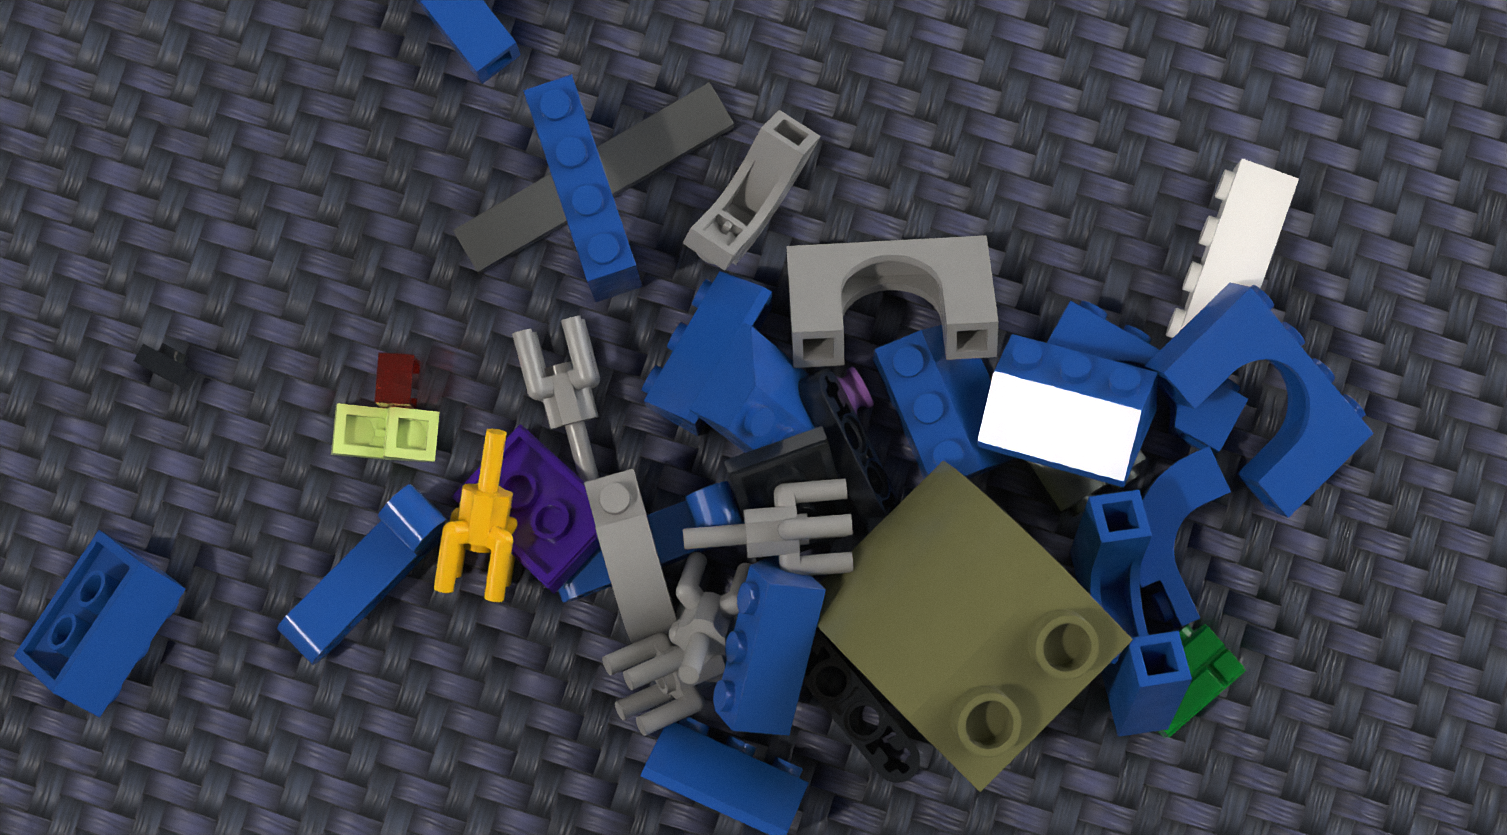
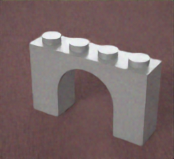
M987 235L786 246L794 368L844 365L843 316L846 310L861 297L885 290L913 293L924 298L934 306L942 322L946 360L997 357L999 321Z

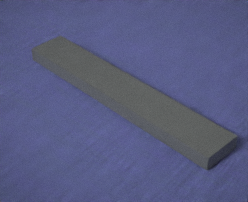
M710 82L597 147L613 198L735 128L733 120ZM549 174L455 228L453 232L480 275L568 223L552 175Z

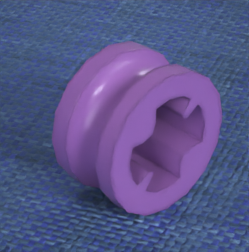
M852 366L846 370L847 375L845 377H836L840 381L857 415L859 407L864 406L869 409L874 404L863 379Z

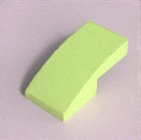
M337 403L331 455L435 462L440 412L389 407L386 409Z

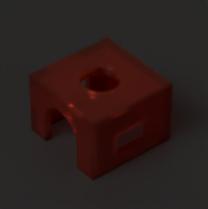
M379 352L374 402L380 408L399 407L417 409V398H411L413 374L420 373V361L415 355Z

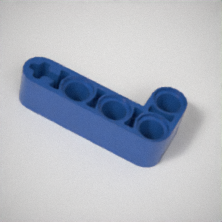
M723 481L702 488L686 496V500L647 515L662 567L686 559L693 552L702 553L715 548L684 550L683 529L744 524L729 481ZM600 546L558 590L563 603H569L612 587Z
M411 484L402 488L385 504L378 514V518L381 521L279 623L277 630L312 665L327 656L441 542L443 526L450 521Z

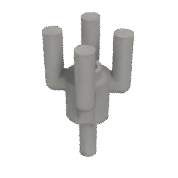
M579 315L561 320L571 357L570 362L546 368L537 332H532V329H526L512 333L528 395L534 400L543 402L550 430L565 427L578 477L582 481L587 482L599 478L585 421L599 417L591 389L599 385L600 374L585 319H581Z
M846 479L779 484L774 490L775 507L743 510L744 524L683 529L684 550L746 544L747 558L779 555L780 569L786 572L810 576L850 573L853 571L852 552L800 556V545L809 544L811 539L847 537L852 535L851 514L807 517V513L797 514L796 503L847 499Z
M700 552L689 554L676 588V596L680 600L676 611L677 621L672 623L669 630L670 641L681 647L685 652L678 671V677L682 682L686 684L697 682L704 663H707L713 656L725 655L726 640L729 633L734 631L739 612L737 607L738 591L741 584L746 582L750 563H742L737 567L730 591L721 596L714 592H703L699 587L707 565L706 556Z
M663 632L656 633L602 657V661L607 673L613 675L655 657L625 670L623 676L630 690L639 688L652 681H656V684L615 702V708L619 717L625 720L668 700L676 699L636 717L638 729L643 736H646L691 716L704 708L705 698L700 690L722 680L725 669L724 663L727 661L726 655L713 656L707 663H704L699 679L693 684H686L679 679L678 671L685 652L678 645L674 646L669 636Z

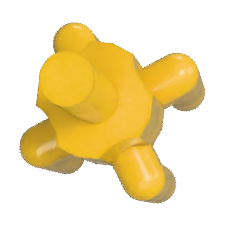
M486 430L479 482L462 486L459 508L452 511L450 522L443 526L434 582V590L438 592H454L456 578L462 577L466 549L476 553H491L484 593L486 600L503 602L506 587L511 586L515 557L512 555V534L517 528V520L510 516L513 493L499 486L507 432L503 430Z

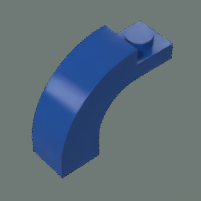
M1210 446L1177 461L1155 478L1141 495L1152 537L1141 564L1140 589L1152 583L1154 584L1157 593L1151 595L1155 609L1164 623L1171 621L1174 629L1200 619L1175 562L1174 544L1178 529L1183 520L1193 510L1231 492Z

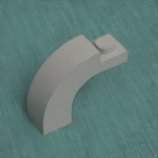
M778 110L761 127L736 174L717 201L690 228L683 244L695 251L705 262L715 264L724 271L732 263L736 265L756 241L788 194L821 136Z
M634 469L584 482L608 575L631 643L633 644L659 632L669 635L672 623L677 621L676 611L660 563Z

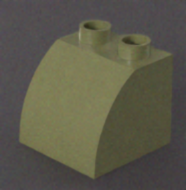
M944 460L851 551L853 557L852 572L828 574L819 583L826 589L817 624L820 630L979 792L1133 640L1035 539L977 486Z

